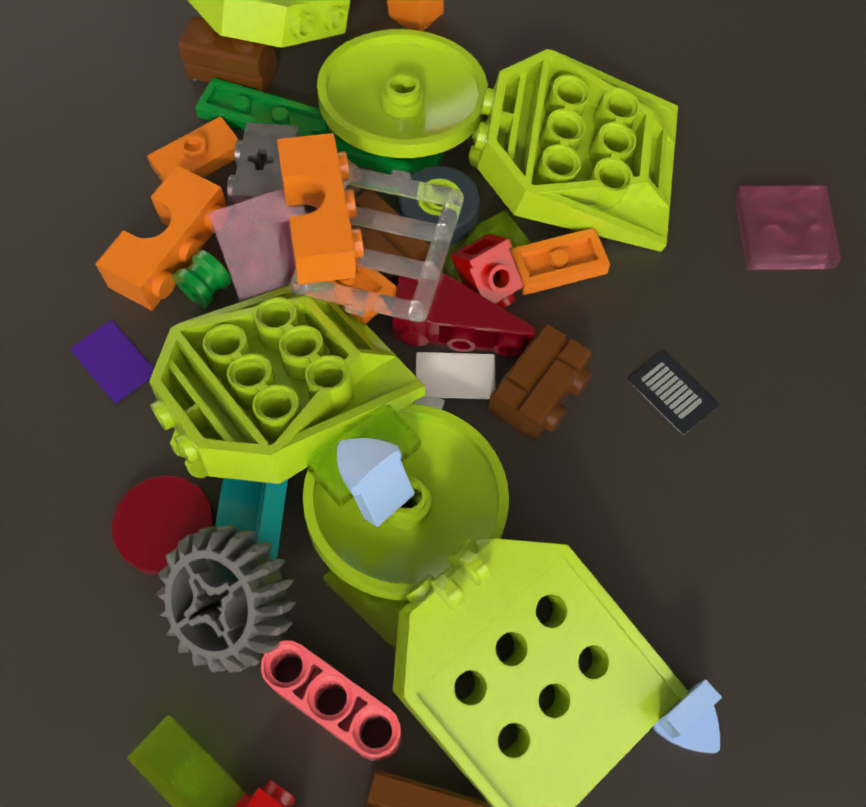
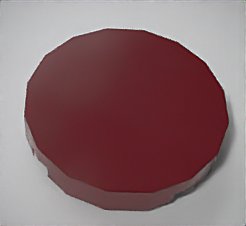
M168 475L145 479L128 490L116 506L111 523L113 544L121 557L143 574L159 576L158 573L165 566H168L165 555L178 548V542L186 536L199 533L200 529L215 526L213 507L200 487L187 479Z

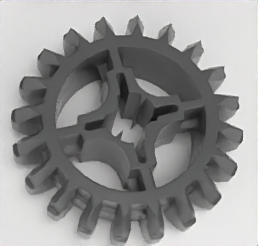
M238 525L210 526L200 529L199 533L188 535L179 541L178 548L165 555L168 566H165L158 573L160 579L165 583V586L155 593L165 602V608L158 616L167 617L171 625L166 636H177L180 640L178 653L192 652L193 665L208 664L211 673L223 672L226 669L229 673L239 672L251 666V664L253 666L259 664L265 653L268 654L276 650L280 646L279 642L285 641L282 633L286 632L293 624L285 612L290 611L296 602L285 595V589L289 588L294 580L282 579L279 569L285 560L277 558L272 560L270 557L272 543H257L256 531H240Z

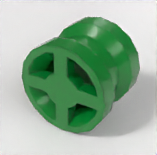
M198 250L192 256V263L186 269L179 268L173 274V279L181 291L202 308H207L213 302V294L218 289H226L232 283L231 276L222 264L203 250Z

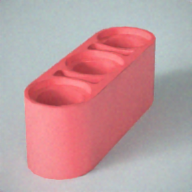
M280 641V646L276 650L264 654L261 661V672L269 686L278 695L358 754L371 761H384L391 758L398 751L402 741L401 726L397 716L386 705L301 644L294 641ZM289 657L301 659L303 665L299 677L289 683L277 681L276 670L284 659ZM330 688L342 689L347 694V702L344 708L335 715L320 713L318 708L321 695ZM374 719L387 721L392 727L390 741L381 748L367 747L362 741L364 726Z

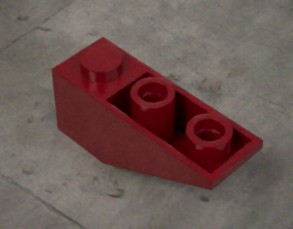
M400 269L392 315L394 340H401L411 346L435 344L449 346L451 349L460 352L478 349L495 351V353L504 357H516L523 353L534 338L535 327L449 275Z

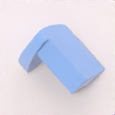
M370 438L342 440L338 443L337 464L340 475L352 493L364 519L378 527L415 494L400 460L402 453L399 446L382 440Z
M704 680L689 689V693L681 700L679 699L653 726V730L672 744L684 749L702 753H717L720 750V730L714 705L722 697L707 680Z

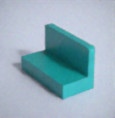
M223 478L215 527L238 525L240 531H256L257 543H272L270 557L272 560L276 559L288 479L281 484Z

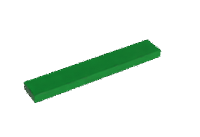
M214 77L210 80L195 107L198 118L213 121L221 116L229 127L245 131L246 122L298 126L300 137L334 133L326 124L319 108ZM334 133L337 151H345L347 159L354 164L408 180L411 175L424 168L440 166L444 156V152L418 158L380 156L358 149Z

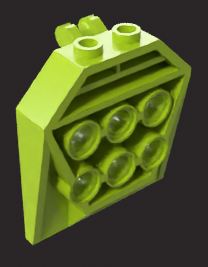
M188 0L221 36L281 48L344 34L350 0Z
M546 49L501 70L494 89L488 87L485 89L480 114L487 115V117L479 123L477 130L472 134L474 145L470 148L468 159L470 164L481 172L513 215L575 231L595 227L599 237L662 252L667 245L678 106L550 49Z
M298 282L189 319L171 327L149 380L157 399L156 402L150 404L152 411L164 430L174 427L175 431L170 444L177 456L186 459L185 466L192 476L196 478L209 476L281 484L335 451L340 441L358 437L426 395L425 385L366 324H361L314 283L298 285Z
M469 538L447 556L446 559L451 565L436 579L431 574L425 576L405 595L410 602L399 611L393 692L491 807H576L679 699L684 698L689 691L569 545L496 538L478 540L475 543L472 538ZM546 596L552 604V614L548 622L541 624L536 616V607L539 600ZM508 632L514 640V650L510 658L501 662L496 655V644L498 639ZM589 647L593 658L589 670L582 674L578 665L579 655L584 648ZM470 670L475 678L474 690L467 698L458 700L454 690L455 681L460 674ZM552 684L555 691L554 703L549 709L542 712L539 707L540 692L544 687ZM514 723L517 732L514 743L509 748L500 750L498 746L500 731L507 724Z

